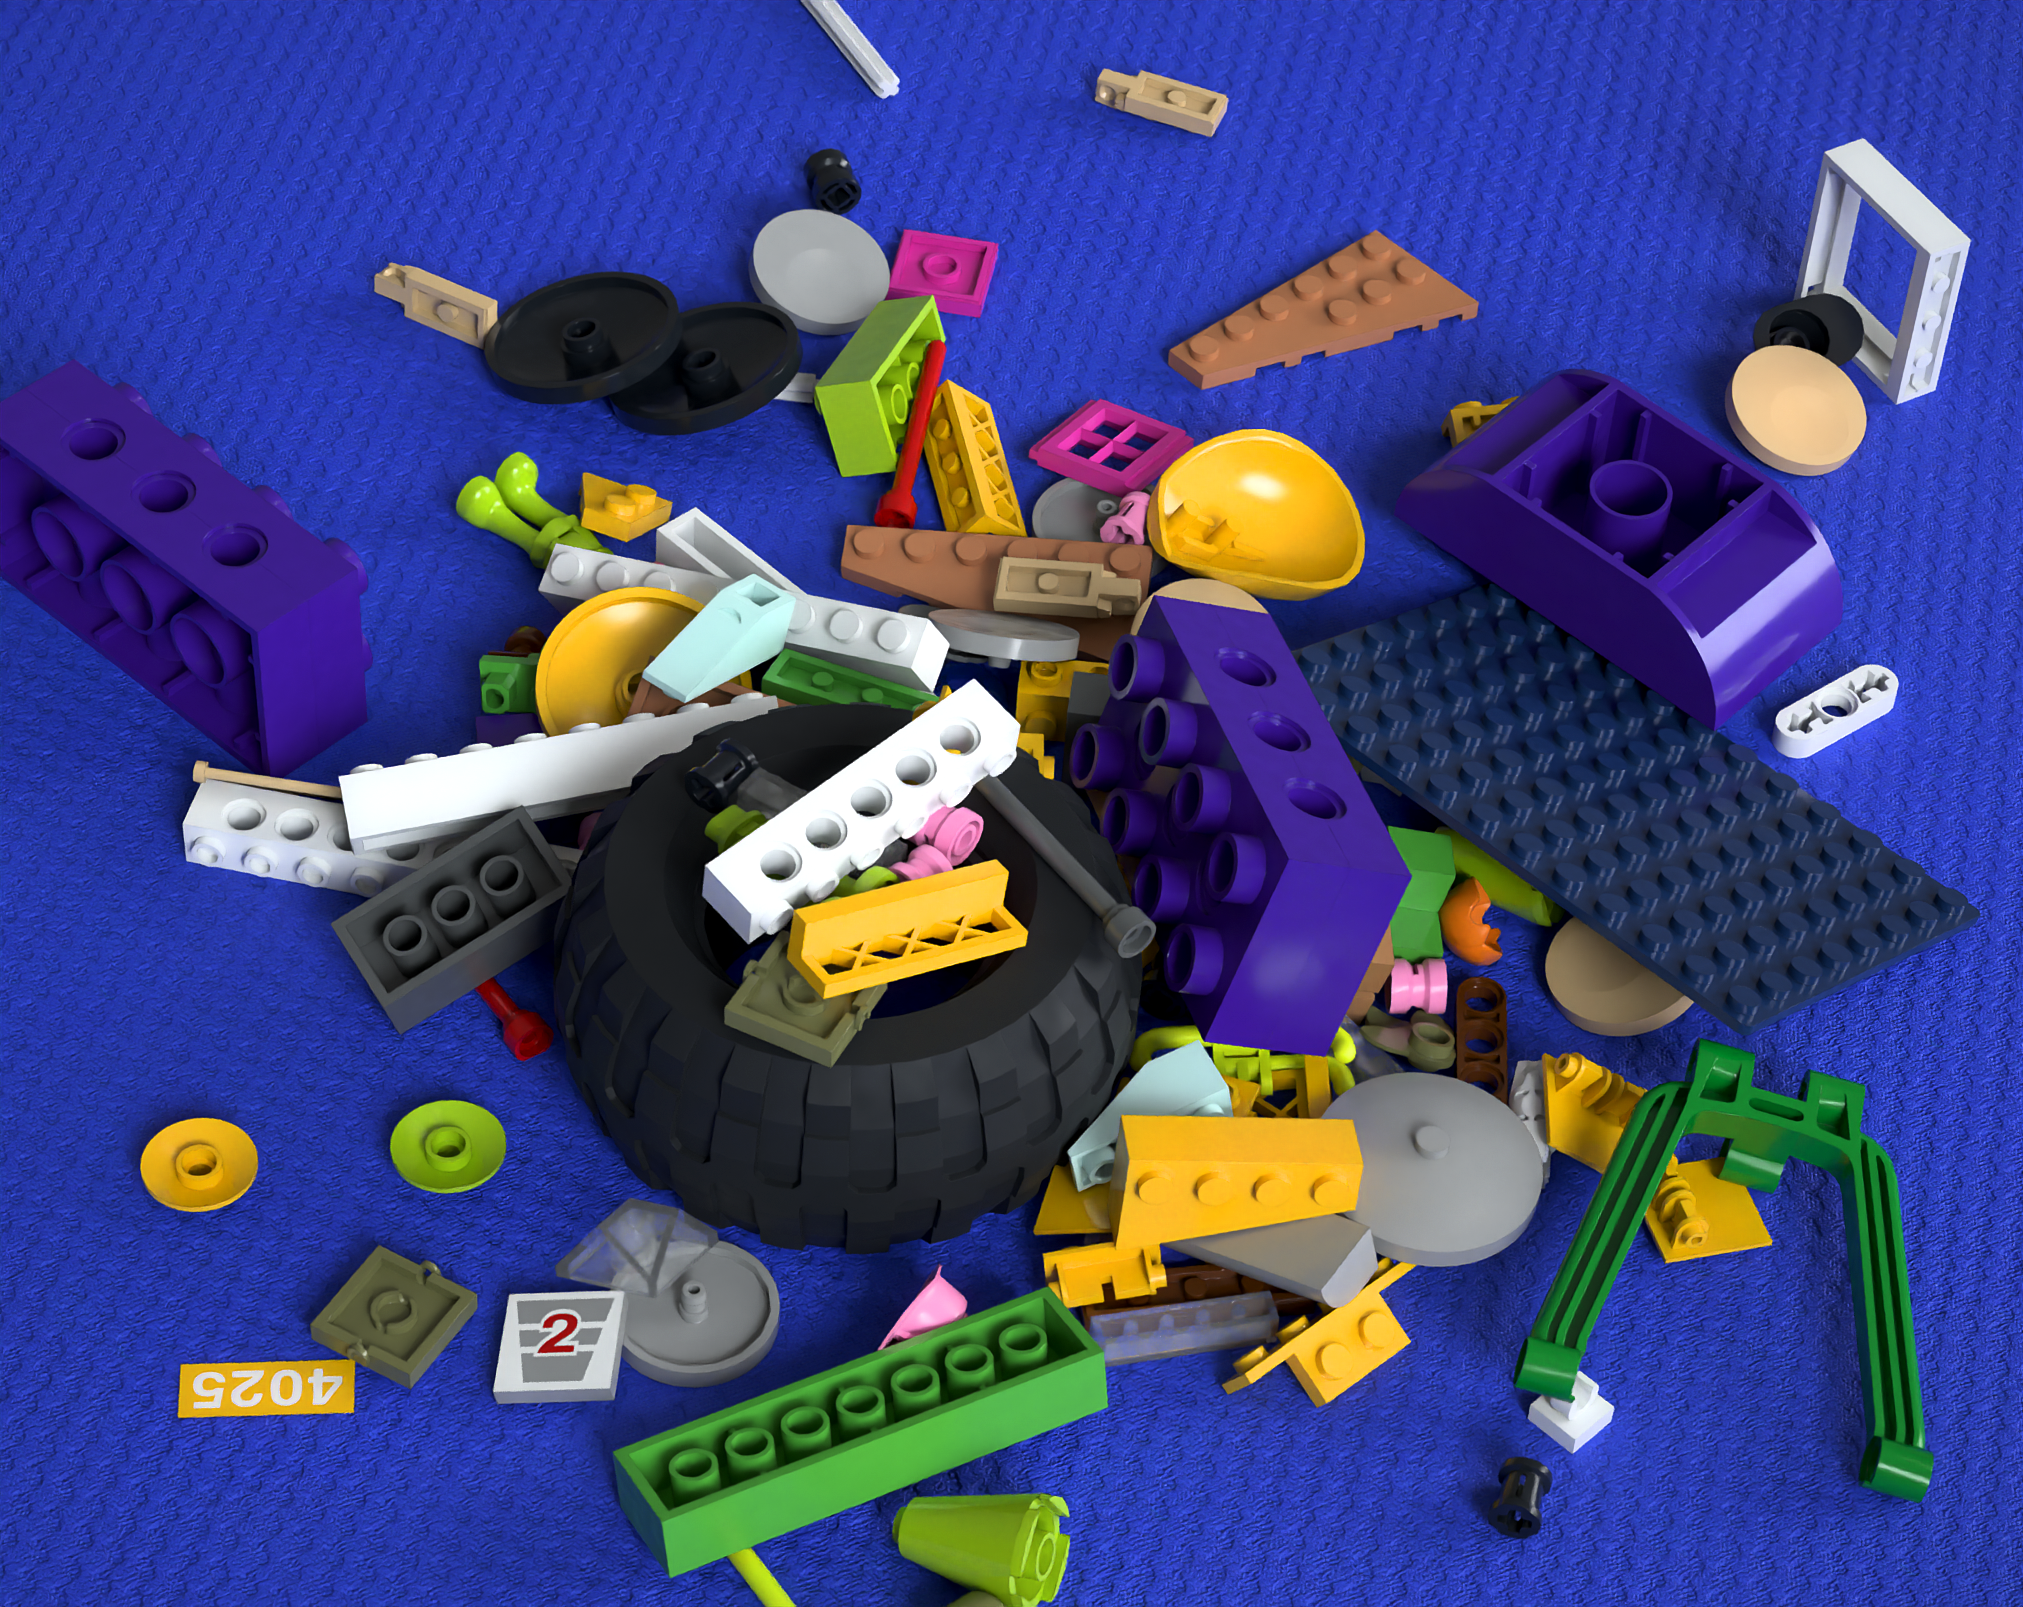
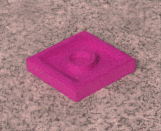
M904 229L890 273V284L885 301L933 295L939 312L980 318L998 257V243Z

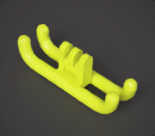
M1179 1025L1152 1028L1142 1033L1134 1041L1133 1051L1129 1059L1131 1069L1138 1073L1147 1062L1151 1061L1153 1053L1162 1049L1180 1048L1199 1039L1203 1047H1212L1211 1060L1220 1074L1249 1082L1258 1081L1261 1084V1096L1273 1095L1272 1071L1305 1068L1304 1055L1306 1054L1270 1055V1051L1266 1049L1203 1042L1196 1025ZM1341 1026L1330 1046L1333 1049L1334 1057L1327 1055L1330 1081L1338 1096L1355 1086L1352 1072L1345 1064L1354 1060L1356 1048L1351 1035Z

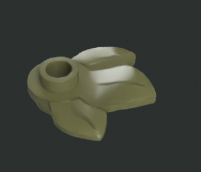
M1371 1005L1365 1015V1026H1362L1359 1030L1360 1034L1370 1044L1386 1052L1406 1056L1412 1066L1422 1071L1436 1072L1439 1069L1449 1068L1453 1065L1456 1057V1051L1453 1047L1455 1038L1451 1027L1437 1014H1427L1423 1009L1415 1012L1410 1021L1406 1022L1396 1019Z

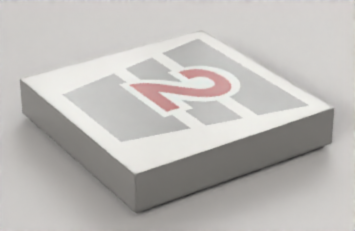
M625 1290L509 1294L493 1388L497 1404L615 1400L629 1306Z

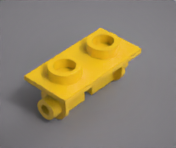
M1114 1242L1084 1247L1070 1246L1060 1251L1043 1253L1046 1287H1050L1067 1309L1104 1302L1101 1284H1113L1116 1300L1149 1294L1155 1295L1157 1293L1156 1288L1167 1287L1164 1264H1161L1160 1244L1115 1251Z

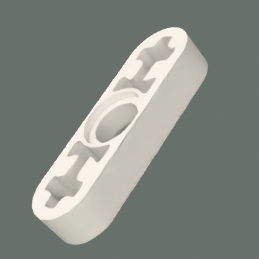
M1864 665L1782 709L1775 719L1772 733L1773 746L1781 754L1788 757H1809L1883 716L1894 706L1899 685L1896 675L1883 666ZM1825 706H1837L1843 708L1848 715L1842 717L1827 714L1822 708Z

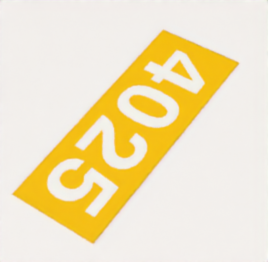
M350 1359L181 1364L178 1418L354 1413L355 1361Z

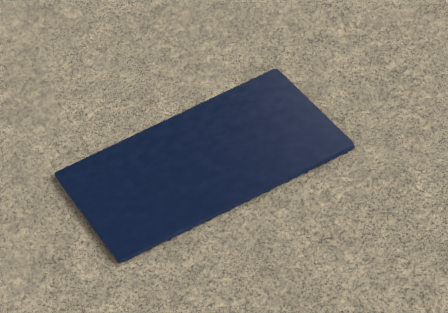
M1494 582L1291 651L1347 754L1739 1034L1750 1035L1974 926L1979 919L1980 911L1968 903V899L1961 892L1943 886L1928 876L1920 864L1910 859L1902 858L1884 846L1882 840L1876 834L1858 828L1843 818L1836 807L1827 802L1817 800L1799 788V784L1795 779L1786 774L1776 772L1758 760L1754 751L1733 743L1717 732V729L1715 731L1711 730Z

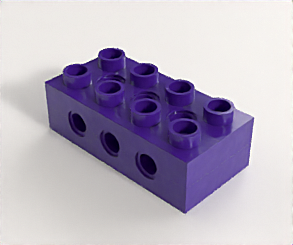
M75 359L0 402V576L257 775L284 778L368 722L364 672L372 667L373 656L361 629L359 596L367 590L368 579L360 559L345 542L334 537L328 538L324 542L320 541L294 521L288 506L273 489L265 485H257L250 489L223 469L216 452L202 437L194 433H188L183 437H179L154 418L149 405L133 386L125 382H119L114 386H110Z
M1154 595L1137 635H1122L1112 650L1108 666V685L1111 694L1098 724L1086 723L1080 727L1075 735L1069 761L1072 782L1077 788L1086 790L1100 820V835L1108 839L1120 865L1124 867L1123 871L1131 886L1132 905L1139 907L1156 925L1154 937L1164 956L1166 983L1170 990L1181 993L1203 1042L1325 1057L1407 889L1412 875L1271 614Z

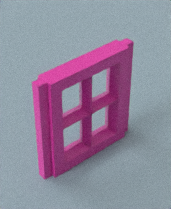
M1090 400L1031 447L1029 458L1037 460L1038 466L1124 498L1129 492H1140L1168 469L1175 460L1192 449L1194 438L1186 436V431L1106 400ZM1105 425L1121 431V433L1114 439H1110L1094 433V431ZM1134 437H1137L1154 445L1144 452L1126 444ZM1078 444L1098 451L1089 459L1070 453ZM1113 457L1130 465L1120 472L1104 466L1102 463L1108 458Z

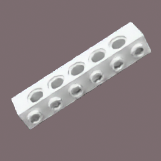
M972 679L706 864L702 896L747 944L765 932L769 935L778 932L791 920L794 910L799 909L810 900L813 902L823 900L832 893L839 880L855 868L861 871L875 863L886 846L899 837L908 839L915 835L926 824L929 816L944 805L951 808L959 804L969 794L973 785L988 774L995 777L1004 772L1016 758L1020 724L975 679ZM955 749L963 752V754H952L946 750ZM913 780L918 782L919 785H908L902 781ZM869 811L874 813L876 816H862L857 812ZM824 842L832 847L818 848L812 845V843ZM780 874L785 876L787 879L773 880L768 878L766 875Z

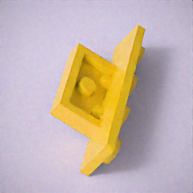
M1385 1256L1377 1261L1379 1268L1351 1302L1338 1308L1318 1302L1317 1305L1322 1311L1320 1315L1309 1322L1304 1314L1275 1333L1280 1343L1268 1352L1260 1345L1240 1357L1232 1364L1237 1374L1224 1382L1222 1387L1229 1395L1252 1384L1286 1360L1316 1408L1327 1404L1411 1343L1379 1292L1417 1265L1401 1261L1393 1263L1391 1258Z

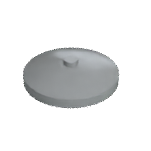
M1407 1072L1383 1075L1364 1081L1345 1091L1327 1108L1321 1119H1353L1364 1166L1355 1210L1335 1213V1215L1369 1226L1372 1232L1375 1252L1382 1256L1409 1264L1432 1267L1459 1266L1474 1263L1493 1256L1510 1246L1526 1230L1533 1218L1543 1183V1167L1539 1149L1532 1134L1522 1120L1507 1105L1483 1089L1455 1078L1430 1073Z

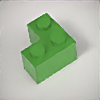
M1387 826L1388 833L1412 875L1390 922L1394 958H1405L1411 966L1421 964L1426 958H1442L1444 952L1438 912L1456 877L1451 836Z

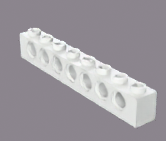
M207 779L206 783L200 784L182 823L186 861L250 873L260 877L307 884L312 887L338 890L368 898L374 897L476 834L472 833L354 856L344 804L213 779ZM549 844L572 878L583 850Z

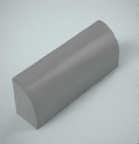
M1335 1214L1160 1243L1161 1246L1335 1308L1345 1306L1351 1302L1379 1268L1371 1228Z

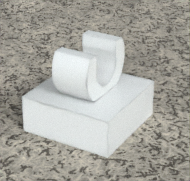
M1579 1370L1572 1389V1396H1575L1572 1404L1541 1395L1530 1404L1528 1420L1573 1454L1611 1422L1614 1406L1597 1394L1599 1390L1598 1384Z

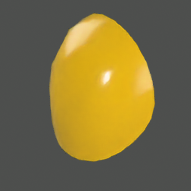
M1243 429L1214 437L1193 447L1175 460L1161 475L1150 497L1147 511V530L1149 539L1156 552L1170 563L1196 578L1213 579L1236 586L1257 599L1304 601L1323 596L1347 585L1360 572L1364 560L1365 534L1359 511L1350 491L1335 470L1315 451L1284 433L1266 429Z

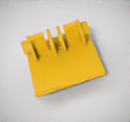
M1578 1052L1572 1054L1563 1053L1558 1059L1544 1053L1542 1055L1547 1145L1597 1170L1603 1175L1634 1106L1648 1090L1638 1087L1629 1081L1624 1082V1078L1621 1075L1611 1073L1608 1068L1593 1063Z
M1673 1153L1644 1216L1647 1227L1665 1264L1772 1245L1773 1241L1747 1188L1716 1178L1724 1166L1725 1157L1678 1164V1159Z

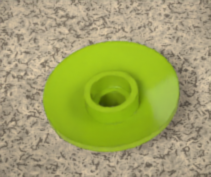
M441 1100L422 1105L409 1112L400 1120L391 1136L390 1155L397 1172L410 1184L435 1193H457L473 1189L494 1176L505 1159L506 1136L500 1122L486 1109L466 1101Z

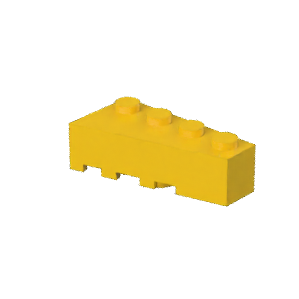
M1121 1115L1107 1203L1115 1251L1355 1210L1364 1164L1353 1119Z

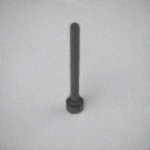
M988 774L973 785L1103 921L1102 929L1105 931V941L1122 958L1133 957L1150 944L1156 932V925L1139 907L1119 904L996 776L992 777Z

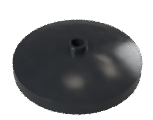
M598 272L579 275L545 286L519 300L503 313L487 336L485 343L486 361L497 386L514 398L531 403L554 405L584 402L625 389L659 368L674 352L680 341L683 330L682 318L673 293L667 286L654 278L630 272Z
M723 302L694 308L680 313L683 324L682 335L670 357L650 375L625 389L608 395L619 420L640 432L654 435H685L715 429L748 416L777 397L790 384L801 366L803 358L802 343L792 319L783 311L766 304L756 302Z

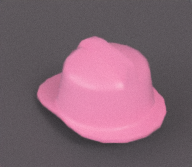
M938 1264L933 1269L914 1301L891 1329L877 1351L968 1317L966 1313L967 1300L939 1275L942 1265Z

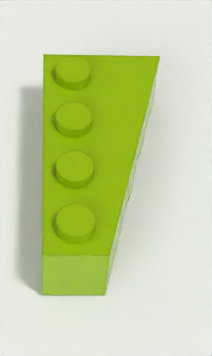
M933 295L879 301L815 386V406L819 414L824 416L842 477L896 472L900 457L899 453H896L898 444H903L908 425L906 422L912 409L927 346L932 340H941L944 343L946 340Z

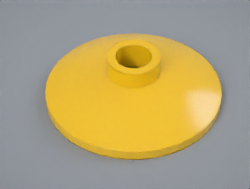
M214 1118L187 1119L164 1128L149 1141L141 1157V1177L147 1191L165 1206L186 1212L211 1211L231 1204L251 1187L258 1171L257 1150L251 1138L234 1124Z

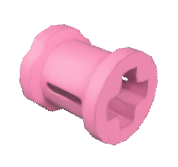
M1139 491L1129 492L1120 502L1117 515L1110 516L1100 529L1102 541L1104 543L1144 545V537L1148 533L1147 511L1151 496Z

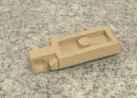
M1104 68L1097 79L1095 101L1114 109L1118 108L1121 111L1124 110L1125 112L1142 116L1148 120H1155L1182 128L1191 133L1212 137L1227 111L1228 98L1224 94L1143 70L1140 71L1138 76H1129Z
M391 262L388 264V267L374 276V292L400 302L401 307L404 308V317L480 349H485L487 336L497 321L496 300L408 265L402 266Z
M1003 557L1000 558L993 597L994 611L1085 618L1111 617V613L1114 615H1136L1140 609L1142 598L1140 579L1116 578V573L1105 571L1103 564Z

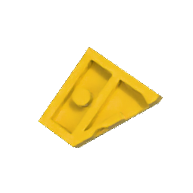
M588 472L582 473L578 492L581 496L579 504L581 527L629 542L669 521L673 502L657 497V492L654 489L639 484L625 486Z

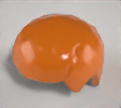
M1474 876L1469 877L1448 892L1438 912L1441 937L1450 951L1464 962L1476 966H1487L1502 957L1503 950L1497 942L1501 931L1498 928L1491 929L1489 924L1482 923V917L1490 908L1491 901L1480 882Z

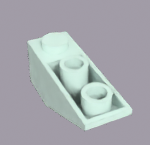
M754 573L723 588L643 671L642 678L662 689L663 693L668 697L680 700L683 703L704 694L782 652L796 598Z
M1199 1039L1147 1062L1067 1151L1075 1187L1080 1192L1096 1184L1111 1181L1121 1115L1234 1117L1229 1088Z

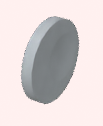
M803 209L790 211L775 217L758 234L749 257V277L760 301L787 314L797 329L813 334L841 335L858 330L877 303L884 301L889 289L890 272L888 263L877 242L854 222L831 212Z
M1065 478L1049 487L1036 502L1032 515L1031 537L1103 542L1100 536V529L1110 516L1117 515L1123 498L1072 478ZM1149 484L1140 492L1151 496L1155 486ZM1147 533L1144 537V545L1153 546ZM1154 547L1151 578L1164 570L1170 563L1156 552Z
M942 609L928 614V619L950 644L949 648L988 656V665L992 667L1009 668L1011 659L1040 662L1068 661L1075 659L1078 654L1080 633L1055 622L1011 613L973 609Z
M688 1237L672 1239L653 1245L634 1256L625 1264L616 1276L610 1291L625 1290L629 1301L621 1356L641 1374L664 1384L695 1388L714 1386L736 1379L753 1369L764 1359L777 1337L780 1301L773 1277L757 1258L746 1250L728 1242L711 1238Z

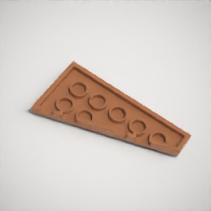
M1375 230L1170 349L1168 366L1199 389L1204 390L1253 377L1257 368L1280 362L1284 368L1301 364L1302 356L1320 351L1324 357L1393 340L1394 332L1417 326L1423 332L1438 328L1439 320L1457 315L1461 321L1477 317L1479 302Z
M847 525L841 560L842 578L891 596L898 598L902 595H908L928 602L929 606L940 609L994 611L993 597L1000 558L1016 557L1103 564L1105 571L1116 573V578L1140 579L1142 591L1141 607L1149 597L1154 556L1153 546ZM996 611L1034 617L1070 627L1080 633L1077 660L1109 664L1112 650L1118 639L1124 634H1130L1136 616L1114 615L1111 613V617L1085 618Z

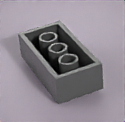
M521 805L330 923L394 1027L401 1035L553 940L558 913L569 886H572V878L524 806Z

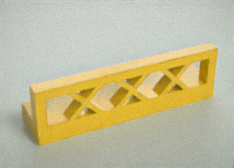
M946 379L937 388L923 444L946 531L988 534L990 532L994 535L1028 537L990 404Z
M997 859L796 909L793 913L787 959L823 999L1024 947L1026 946L1028 931L1003 906L1009 872ZM991 922L998 932L988 933L970 927ZM933 937L953 943L938 946L920 940ZM882 950L902 955V957L886 959L870 955V953ZM835 964L852 970L829 975L822 966Z

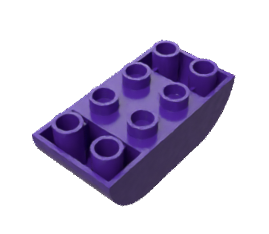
M1566 369L1546 376L1412 479L1400 493L1395 505L1393 515L1435 542L1441 550L1454 555L1713 731L1718 729L1841 624L1843 595L1839 573L1824 537L1803 507L1779 483L1621 381L1599 372L1585 369Z

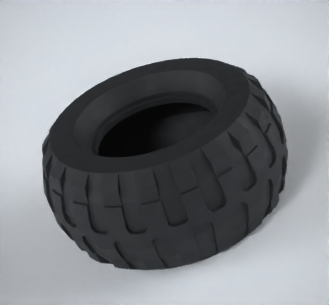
M850 702V704L816 706L801 704L768 710L767 714L758 715L744 721H727L710 727L694 735L692 744L681 752L663 754L655 758L632 778L630 793L624 799L609 803L599 816L592 830L591 837L576 866L571 879L572 886L568 888L554 928L553 989L556 1024L565 1043L566 1062L571 1075L604 1136L613 1138L615 1145L624 1155L626 1165L650 1188L674 1190L677 1192V1195L682 1197L684 1211L719 1229L737 1226L751 1233L759 1234L761 1243L779 1248L803 1251L806 1245L820 1247H845L846 1254L889 1252V1245L900 1244L918 1239L933 1244L970 1232L972 1221L986 1213H1010L1024 1205L1038 1193L1041 1181L1054 1169V1165L1065 1167L1069 1163L1067 1151L1105 1110L1111 1099V1091L1115 1088L1126 1069L1134 1047L1143 972L1142 952L1130 958H1122L1105 941V931L1102 929L1103 921L974 786L969 794L954 807L957 809L966 807L980 815L983 819V830L977 845L962 863L952 867L955 870L997 859L1004 866L1009 874L1003 906L1028 931L1026 946L957 964L970 980L954 995L936 1006L900 1016L865 1019L861 1031L856 1032L832 1068L724 1024L725 1007L740 988L725 971L746 951L758 944L775 939L781 930L791 933L793 916L778 932L771 935L765 932L747 944L702 896L705 865L719 856L718 844L705 835V828L709 821L718 814L709 813L707 810L696 805L685 789L684 775L693 767H703L715 756V748L724 739L732 738L741 742L757 759L760 767V776L751 785H741L728 797V806L722 811L732 805H737L747 813L752 810H758L765 815L766 820H771L912 722L914 711L892 708L891 705ZM1016 746V758L1004 772L996 777L1119 904H1128L1132 907L1133 905L1124 878L1117 865L1114 851L1108 839L1098 835V832L1091 824L1089 808L1080 796L1066 783L1045 778L1039 772L1038 760ZM869 811L857 812L862 816H876L874 813ZM899 837L884 848L881 856L870 867L861 871L855 868L847 875L857 880L864 871L875 865L889 868L897 862L906 863L908 855L918 845L908 839ZM824 842L813 843L818 848L832 847ZM991 922L970 927L988 933L998 932ZM933 937L920 940L938 946L953 943Z

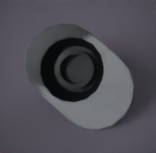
M1823 293L1806 296L1763 312L1755 323L1753 342L1755 351L1776 345L1804 348L1820 354L1839 367L1852 360L1860 350L1865 331L1862 318L1851 303L1840 296Z

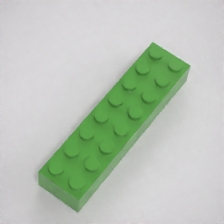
M1047 1286L612 1451L620 1507L668 1577L672 1578L1108 1408L1104 1351L1050 1287Z

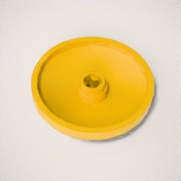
M630 587L600 594L573 609L555 627L547 639L537 666L535 705L539 724L547 738L569 734L568 731L571 728L586 723H597L601 725V728L623 724L650 655L657 657L705 606L690 597L670 590L654 587ZM750 669L728 680V682L752 689Z

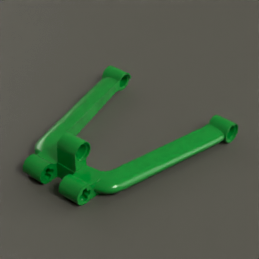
M1699 1037L1693 1046L1688 1061L1685 1080L1671 1081L1653 1087L1645 1092L1634 1106L1532 1325L1530 1336L1527 1335L1524 1339L1514 1371L1513 1387L1573 1403L1575 1396H1572V1389L1579 1364L1586 1351L1588 1337L1675 1148L1682 1137L1692 1133L1724 1137L1725 1139L1719 1157H1725L1724 1166L1716 1178L1769 1194H1773L1776 1190L1784 1164L1790 1155L1828 1171L1836 1179L1841 1190L1867 1433L1866 1447L1859 1471V1486L1920 1503L1926 1494L1931 1479L1934 1455L1933 1452L1925 1450V1427L1897 1176L1892 1160L1884 1148L1874 1139L1860 1132L1865 1085L1808 1069L1801 1081L1796 1099L1751 1086L1755 1053Z

